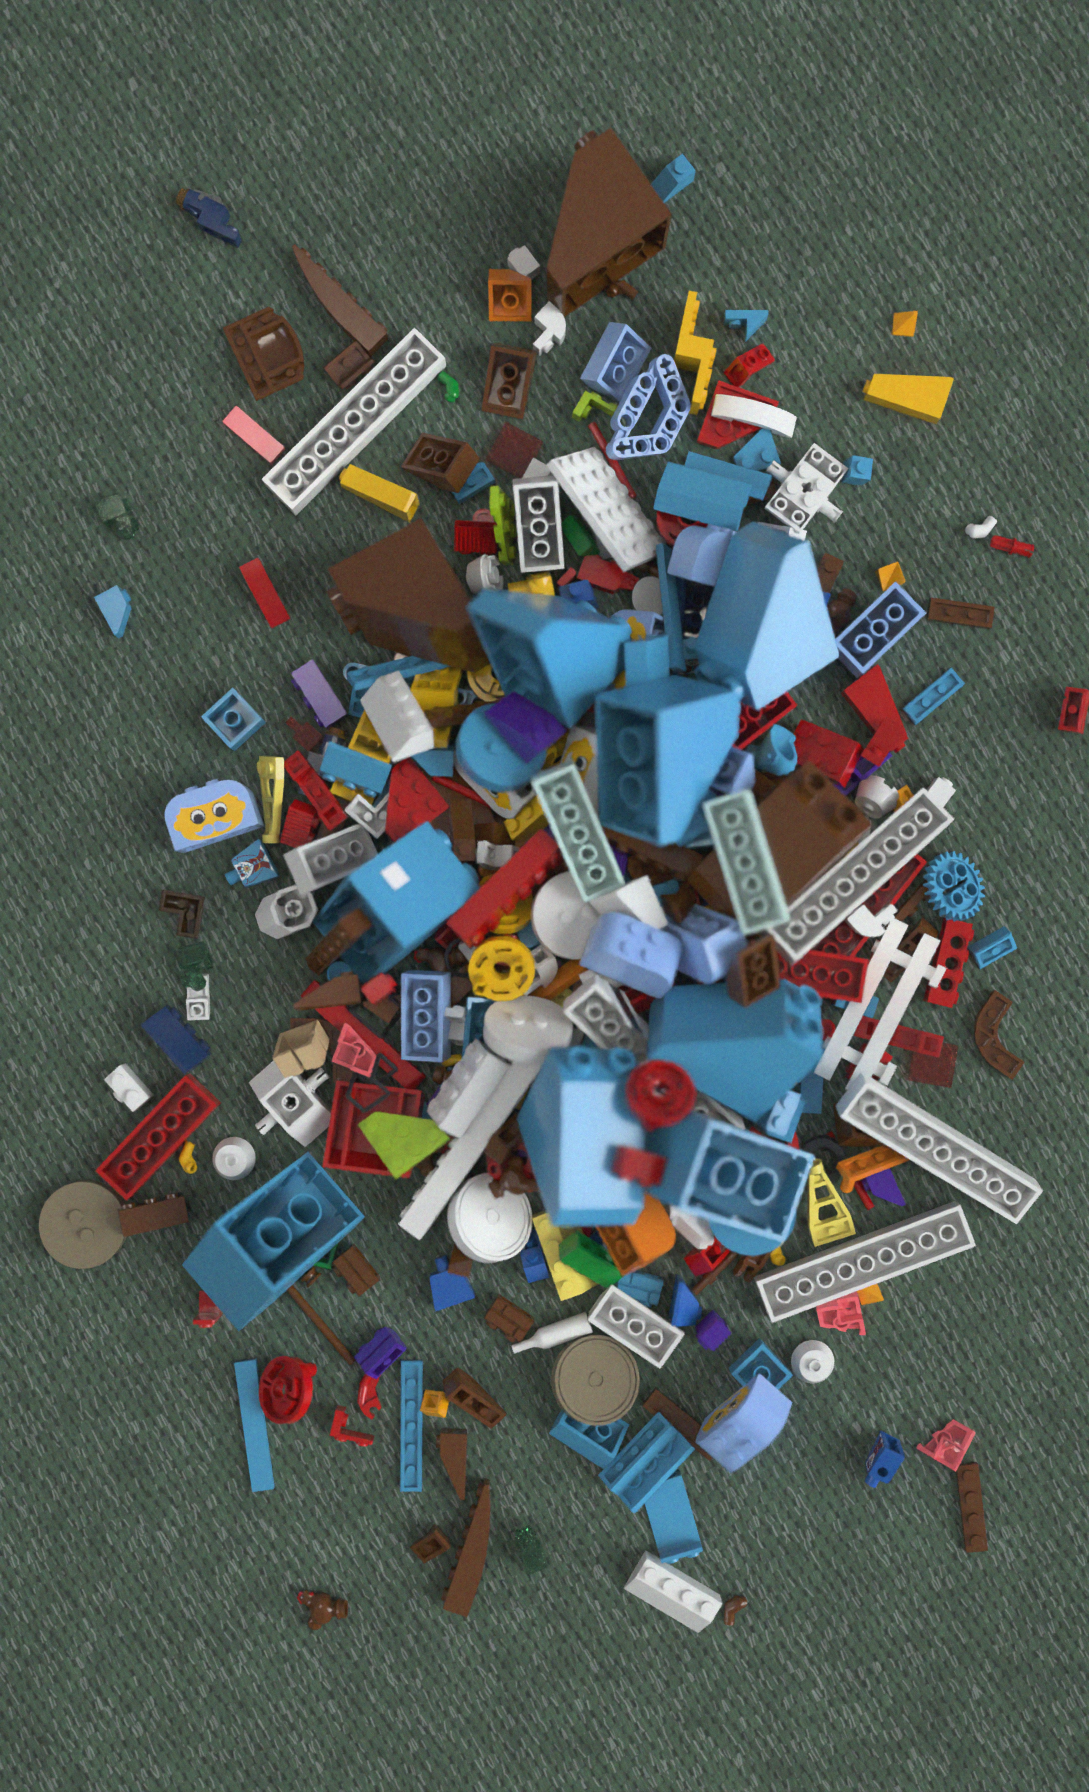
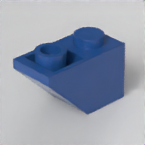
M535 1228L531 1230L526 1245L520 1251L528 1283L549 1278L542 1245Z

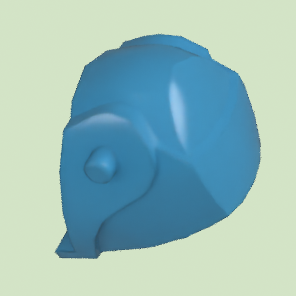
M774 724L768 731L757 753L756 761L760 767L777 776L787 775L790 771H793L797 763V753L794 746L795 735L784 727Z

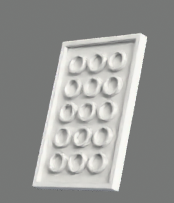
M595 447L552 459L547 464V467L623 572L657 558L656 545L661 543L666 545V542L653 528V523L642 513L640 505L629 497L627 487L620 483L615 471L608 466L603 459V454Z

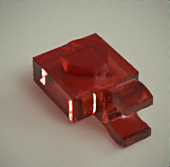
M292 717L285 722L296 732L292 738L308 752L323 738L308 722L301 726Z

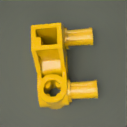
M549 570L529 574L526 580L508 583V589L512 592L555 596Z

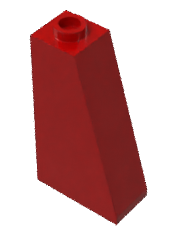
M878 664L841 692L842 696L873 735L886 717L904 728ZM905 728L889 752L894 751L897 753L906 746L903 743L908 739Z

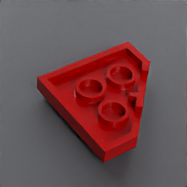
M718 381L697 443L717 450L762 428L734 419L727 421L711 416L716 394L746 398L774 407L778 406L779 401Z
M410 756L393 767L390 774L384 831L396 843L426 821L430 823L449 808V805Z

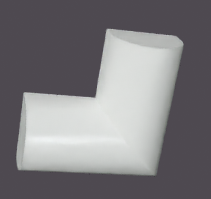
M388 793L375 808L357 794L344 811L378 839L385 829Z

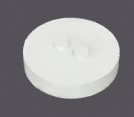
M570 871L549 879L538 890L531 906V924L536 938L549 952L566 959H581L591 929L602 915L594 908L590 900L584 903Z
M522 995L510 1001H497L488 1008L485 1014L483 1036L489 1048L501 1057L519 1063L539 1064L544 1063L550 1048L570 1047L573 1022L558 1004L544 998Z
M488 1173L467 1179L458 1186L450 1199L447 1218L451 1236L465 1255L479 1262L494 1263L509 1259L523 1249L530 1237L533 1220L531 1206L525 1193L513 1195L505 1191L502 1198H494L488 1186V1183L493 1181V1177Z

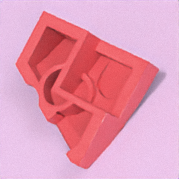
M344 1023L332 1062L370 1077L377 1054L349 1024Z
M857 1291L816 1306L820 1327L836 1328L843 1332H846L847 1328L859 1329V1335H866Z
M952 1420L941 1431L932 1434L934 1438L923 1447L920 1443L916 1449L956 1472L976 1433L956 1420Z

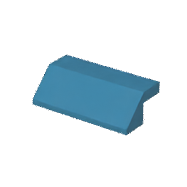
M690 451L684 465L752 483L749 497L759 500L764 499L773 478L769 474Z
M668 462L658 486L653 509L737 531L743 508L748 502L752 483Z
M668 634L646 635V640L624 641L626 687L669 677Z
M658 1411L598 1476L635 1514L695 1448Z

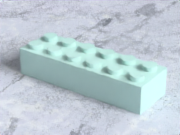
M573 759L531 776L532 784L584 903L625 886L623 876Z
M744 790L704 803V809L743 935L791 921L751 790Z

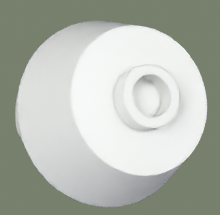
M484 554L467 565L466 580L473 594L479 595L484 589L503 590V575L499 576L496 565H500V562L495 555L488 556Z
M871 775L868 779L859 783L855 804L863 814L871 818H880L896 807L899 794L895 787L891 789L883 783L884 778Z
M226 1138L216 1146L213 1152L214 1168L226 1179H242L254 1168L256 1159L254 1149L249 1142L242 1138Z
M808 1340L798 1345L794 1350L791 1366L793 1372L800 1380L807 1383H819L831 1374L834 1367V1356L830 1348L823 1342Z

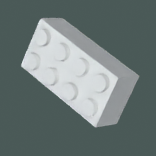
M357 824L284 854V857L298 890L303 895L350 875L376 857L378 853L369 832L362 825Z
M475 1039L466 1048L465 1055L461 1061L455 1064L449 1079L443 1082L436 1098L432 1099L429 1103L427 1112L439 1128L460 1139L509 1065L500 1055L491 1050L489 1046Z

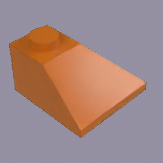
M489 269V321H531V278L511 269Z

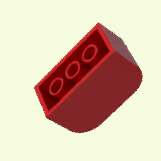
M787 691L758 710L739 701L738 735L732 747L740 750L794 709L797 704Z

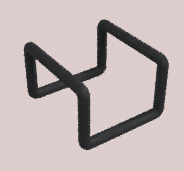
M366 995L361 998V1003L366 999ZM388 995V999L401 1009V1003L392 995ZM356 1004L353 1008L349 1009V1012L379 1038H383L401 1017L400 1012L386 1029L379 1033L355 1012L361 1004Z
M378 1053L370 1075V1080L373 1084L362 1074L354 1071L345 1094L346 1098L360 1111L368 1112L390 1096V1091L381 1083L396 1073L398 1067L382 1053ZM381 1058L393 1069L377 1080L374 1077ZM356 1076L365 1084L377 1085L385 1092L384 1095L366 1108L362 1107L350 1096Z

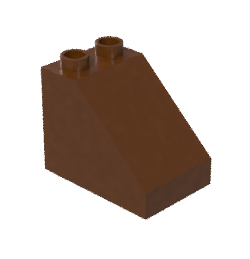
M611 128L600 135L594 130L583 135L574 146L576 152H574L547 266V300L561 311L564 318L607 289L611 282L620 280L666 248L672 214Z
M422 518L328 569L336 585L326 590L350 635L362 630L370 645L474 673L491 664L467 609L471 602Z
M808 761L781 783L756 808L787 908L837 865L873 825L811 761ZM716 848L693 871L687 881L717 913L739 921ZM764 929L744 934L746 943L752 942Z

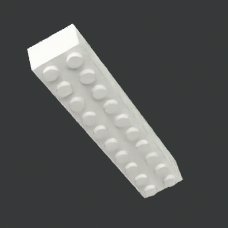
M414 328L262 478L266 487L297 515L446 367L445 357Z
M923 787L787 908L791 921L765 928L761 934L764 937L770 933L774 934L777 952L792 966L939 835L954 818Z
M596 973L563 1001V1012L601 1049L624 1048L632 1050L638 1066L648 1062L646 1061L648 1038L627 1026L605 983ZM637 1014L646 1033L648 1034L649 1025ZM657 1087L653 1088V1092L657 1096L665 1097L669 1095L663 1094L664 1089H662V1092L660 1093ZM695 1088L696 1094L692 1110L745 1129L743 1117L737 1111Z
M515 1061L508 1063L509 1067L460 1139L455 1137L448 1146L451 1150L448 1149L436 1163L439 1167H435L424 1180L427 1184H423L412 1197V1200L415 1202L411 1201L400 1214L402 1220L398 1224L418 1240L428 1232L450 1201L455 1190L462 1184L483 1154L491 1135L503 1126L534 1082L543 1063L527 1064Z
M863 1072L859 1074L836 1105L840 1117L1015 1224L1019 1222L1043 1192L1036 1179Z
M953 1201L755 1276L754 1280L768 1317L773 1323L975 1247L976 1245L961 1205Z

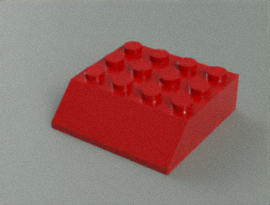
M336 1080L322 1167L393 1176L358 1124L374 1112L422 1118L425 1094L421 1090L385 1086L390 1091V1096L364 1113L345 1096L349 1082ZM354 1083L350 1096L362 1107L366 1108L384 1095L385 1092L377 1085ZM413 1167L400 1177L410 1178Z

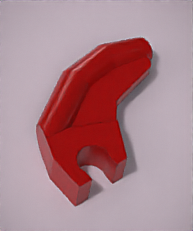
M365 1373L359 1383L357 1403L364 1415L372 1420L375 1415L370 1412V1408L376 1407L380 1410L382 1407L375 1389L380 1376L374 1379Z

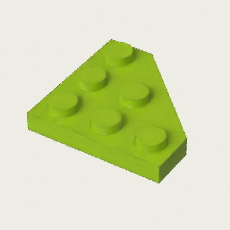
M490 486V512L494 522H497V525L493 527L496 543L502 549L498 553L499 561L503 565H513V559H516V547L513 546V538H516V525H513L515 504L499 486Z
M374 1112L358 1124L396 1179L450 1140L445 1131L439 1128L434 1120Z

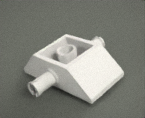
M815 443L793 471H787L774 460L766 472L780 481L781 487L764 509L787 526L792 527L798 534L805 528L814 514L819 511L835 523L843 511L827 501V497L849 468Z
M272 1061L249 1082L259 1101L269 1111L262 1120L255 1124L257 1129L266 1124L260 1130V1133L265 1135L275 1124L279 1123L289 1135L304 1147L311 1143L329 1127L331 1109L315 1091L325 1080L329 1079L328 1074L325 1073L322 1077L318 1078L325 1072L320 1067L307 1080L303 1079L301 1075L284 1078L276 1063ZM289 1096L296 1099V1105L292 1104L290 1106L288 1104L290 1101Z

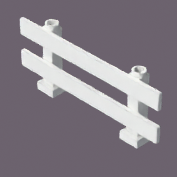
M895 918L889 923L881 941L876 940L871 949L874 955L867 968L862 1003L849 1002L832 1038L827 1036L822 1046L826 1050L814 1071L815 1074L830 1081L841 1058L857 1065L846 1087L847 1090L861 1072L869 1077L875 1074L881 1077L879 1082L888 1085L897 1066L890 1062L886 1066L879 1061L921 978L929 980L928 985L936 989L947 969L939 964L937 968L928 965L940 940L925 933L913 957L898 950L897 947L908 925ZM891 961L906 970L864 1053H861L847 1045Z

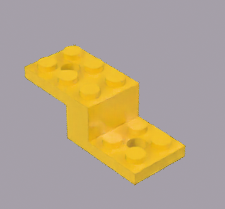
M689 291L674 362L679 369L698 372L689 414L697 415L699 409L703 410L708 392V390L704 389L708 388L712 369L709 368H712L717 348H713L714 340L693 336L700 301L696 300L697 292Z
M450 666L415 675L411 693L424 716L425 710L434 707H452L458 704V686L463 669ZM454 725L432 728L434 747L447 748Z
M364 710L348 749L389 764L391 758ZM335 780L331 788L334 796L351 802L357 794L371 805L374 798L364 795L363 790L357 788L350 790L337 780Z

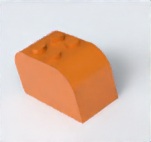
M644 1192L643 1209L634 1224L595 1225L622 1277L645 1267L670 1250L675 1242V1229L667 1212L658 1198Z

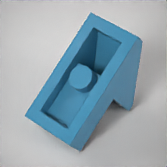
M725 310L724 325H729V328L732 329L745 325L746 342L766 322L768 310Z

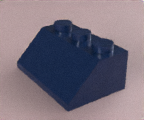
M676 576L682 639L698 638L715 586Z
M165 1006L143 1022L141 1026L177 1067L186 1074L193 1071L212 1054L209 1051L210 1046L204 1039L199 1040L196 1037V1030L191 1024H185L180 1019L182 1014L174 1006L172 1008Z

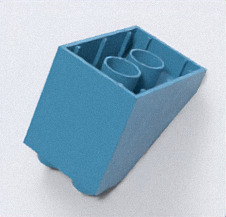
M751 522L732 534L694 648L700 665L695 668V675L698 681L738 690V701L758 710L839 657L807 540L756 522Z
M484 589L467 607L504 695L507 696L511 692L516 691L552 713L560 724L571 728L594 703L596 695L602 694L625 668L624 641H631L632 629L630 625L618 615H612L608 618L597 613L595 608L586 601L580 600L576 604L560 596Z
M672 675L596 695L598 819L600 825L660 846L679 840L738 735V715L740 713L738 690Z
M428 821L348 875L312 921L325 937L338 921L356 908H361L373 925L341 958L348 964L354 975H358L362 985L380 972L385 974L446 924L480 889L478 885L479 878L475 870L470 865L459 862L451 852L452 845L448 836L440 829L434 830ZM395 862L410 879L396 890L381 873Z
M779 979V989L747 1008H744L728 996L727 983L672 986L660 999L655 998L650 1004L648 1031L650 1039H648L646 1061L665 1060L679 1065L690 1075L696 1089L757 1122L823 1058L821 999L812 988L806 985H802L799 988L785 979Z
M578 1046L573 1048H550L520 1110L517 1122L551 1226L634 1224L643 1209L644 1186L638 1185L639 1180L632 1179V1182L618 1179L619 1174L612 1172L619 1145L644 1151L645 1130L642 1128V1120L633 1114L626 1100V1087L629 1077L638 1067L632 1050L624 1048L586 1049Z
M692 1109L684 1120L675 1125L666 1127L656 1126L655 1130L650 1132L648 1131L649 1126H647L644 1136V1151L665 1157L667 1161L661 1184H652L651 1188L644 1186V1192L679 1210L784 1242L814 1158L813 1155Z
M307 1152L215 1222L182 1266L233 1326L240 1331L351 1232L365 1216L313 1156Z

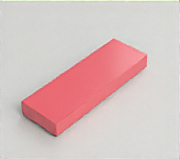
M237 406L222 421L223 424L271 465L285 450L283 445Z

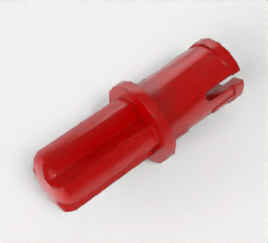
M993 535L990 541V547L1007 551L1010 555L1014 553L1030 558L1033 554L1030 551H1034V544L1020 542L1016 538L1009 539Z

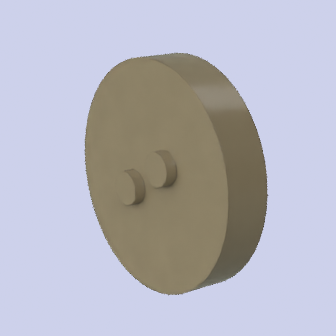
M94 1180L74 1181L59 1188L47 1199L40 1214L39 1233L45 1249L56 1261L71 1268L87 1269L103 1264L121 1249L126 1240V1237L122 1236L117 1209L122 1208V1204H125L124 1201L111 1187Z
M587 1335L571 1341L558 1354L552 1368L551 1386L557 1404L570 1418L583 1424L599 1426L617 1421L630 1410L639 1391V1370L633 1355L622 1343L608 1336Z

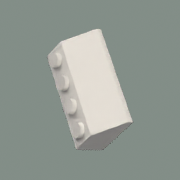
M396 671L379 677L360 701L391 760L395 762L434 748L432 728L401 673Z
M612 1284L599 1296L588 1314L589 1322L660 1369L685 1334Z
M646 1550L624 1586L625 1590L697 1633L712 1622L722 1605L720 1594L666 1562L661 1564V1560Z

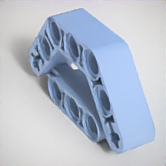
M664 354L651 360L647 372L634 377L628 385L610 421L611 427L615 431L611 441L606 446V454L610 459L622 460L655 456L665 453L670 449L691 407L679 372L671 356ZM640 379L645 381V389L641 387ZM667 382L672 384V391L668 390ZM656 386L664 408L650 435L628 437ZM631 398H633L636 402L635 408H633L630 404ZM676 402L680 405V412L675 408ZM621 417H623L626 420L625 427H623L620 423ZM666 421L671 425L670 431L665 427ZM656 439L661 443L660 450L655 445ZM636 442H639L641 445L640 452L635 447ZM626 446V450L620 452L616 450V447L620 448Z

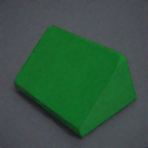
M570 515L561 523L562 531L578 555L589 556L601 553L579 519Z

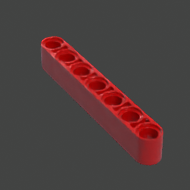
M314 979L300 995L301 998L321 987L320 983ZM346 1005L315 1009L340 1032L343 1029L344 1023L349 1024L376 1054L382 1053L398 1067V1071L392 1077L404 1088L415 1090L425 1079L426 1075L423 1072L420 1073L416 1069L417 1067L409 1060H401V1053L391 1044L388 1045L384 1038H379L349 1012V1008ZM380 1058L378 1065L387 1073L390 1072L393 1068Z

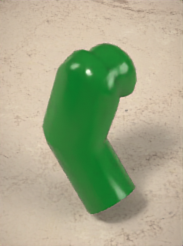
M442 371L438 375L437 380L446 386L447 393L444 397L448 402L452 403L459 397V385L454 378Z

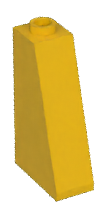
M874 374L871 380H866L862 392L866 393L865 401L937 424L943 413L954 378Z
M349 464L347 469L344 468L340 474L339 480L343 489L410 523L419 506L416 493Z

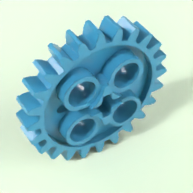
M955 851L935 856L934 860L929 861L930 866L925 868L928 874L923 875V878L928 880L927 883L923 884L929 890L925 892V895H930L931 897L928 903L934 902L933 910L940 909L939 916L946 915V920L953 919V922L963 921L975 916L974 913L980 911L978 906L983 905L980 899L985 897L980 892L985 887L979 883L983 878H978L977 875L980 871H974L973 869L975 863L968 864L969 857L962 858V853L956 855ZM965 879V882H963V883L960 884V885L955 886L959 881H962V880ZM950 887H953L949 892L943 894V891Z

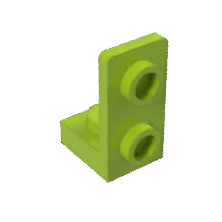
M585 390L572 412V418L578 422L581 421L582 417L586 419L592 409L590 404L612 417L618 406L611 402L608 404L597 393H589Z

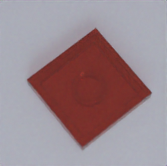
M505 422L486 457V461L517 478H522L532 459L538 455L543 441Z
M943 1043L939 1058L912 1051L908 1080L951 1088L958 1045Z

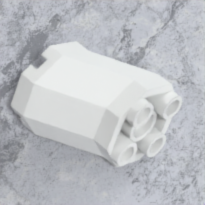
M293 885L263 898L255 916L260 931L279 939L310 927L318 908L313 893L308 892L301 895L297 885Z
M660 1200L674 1229L697 1249H707L708 1245H713L714 1235L708 1218L679 1210Z

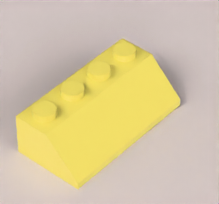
M546 1210L533 1214L532 1220L561 1301L580 1295L598 1285L590 1278L563 1264L559 1259V1243L576 1230L583 1234L581 1225L551 1226Z

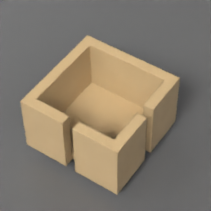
M312 1021L280 1033L273 1060L284 1078L300 1075L304 1069H317L324 1064L330 1039L319 1021Z

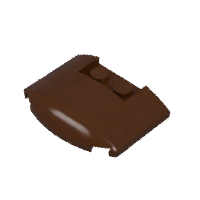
M266 307L223 327L256 401L293 385L304 378V356L298 337L288 321L282 315L280 317L273 313L274 310L271 307Z

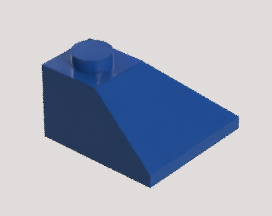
M676 1274L668 1316L671 1326H695L696 1320L701 1318L702 1307L699 1306L697 1298L683 1278Z

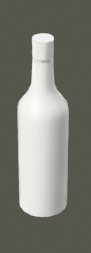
M583 1312L539 1328L531 1338L512 1345L514 1354L533 1347L548 1349L593 1333L587 1313Z

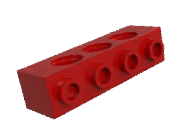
M943 918L938 938L940 943L935 951L932 967L937 968L939 964L947 968L945 965L947 958L951 957L954 960L953 968H947L941 980L946 978L949 981V987L943 990L939 982L935 989L928 985L930 982L928 980L923 1001L953 1008V1004L957 1003L959 992L956 991L958 983L961 984L964 977L962 967L963 963H966L968 960L969 950H967V946L974 936L973 924L962 921L953 922V919L946 920V918ZM954 936L959 939V946L955 949L950 944Z

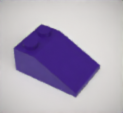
M516 691L511 692L484 712V715L526 764H529L551 747L566 732V729L552 713Z

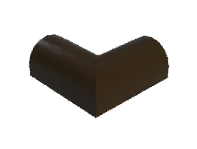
M162 889L158 911L180 914L176 936L199 938L205 897Z

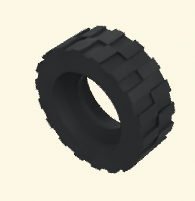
M820 1134L815 1137L812 1136L808 1141H805L801 1151L811 1155L820 1149L831 1152L834 1158L833 1165L824 1171L831 1183L839 1180L841 1174L836 1167L838 1162L847 1159L845 1148L842 1145H838L836 1138L829 1137V1135Z

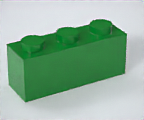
M576 1230L559 1243L560 1261L590 1278L595 1283L608 1288L611 1284L613 1285L623 1278L608 1249Z

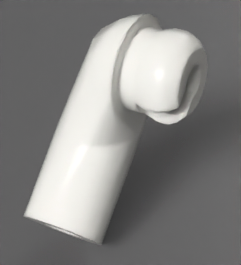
M988 516L983 524H968L965 533L970 535L971 538H984L997 523V520L992 516Z

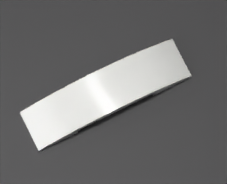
M723 394L715 395L711 413L713 417L727 421L734 419L769 429L773 434L792 438L796 416L777 407Z

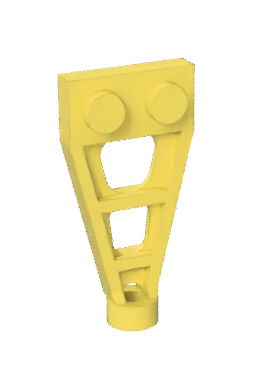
M259 756L257 771L260 774L265 821L262 843H280L284 757ZM269 779H274L273 797H271Z
M813 1159L807 1175L808 1228L812 1242L816 1247L854 1235L856 1232L849 1211L824 1171L822 1160ZM826 1185L830 1195L816 1200L815 1188ZM828 1204L834 1205L837 1215L819 1220V1208Z

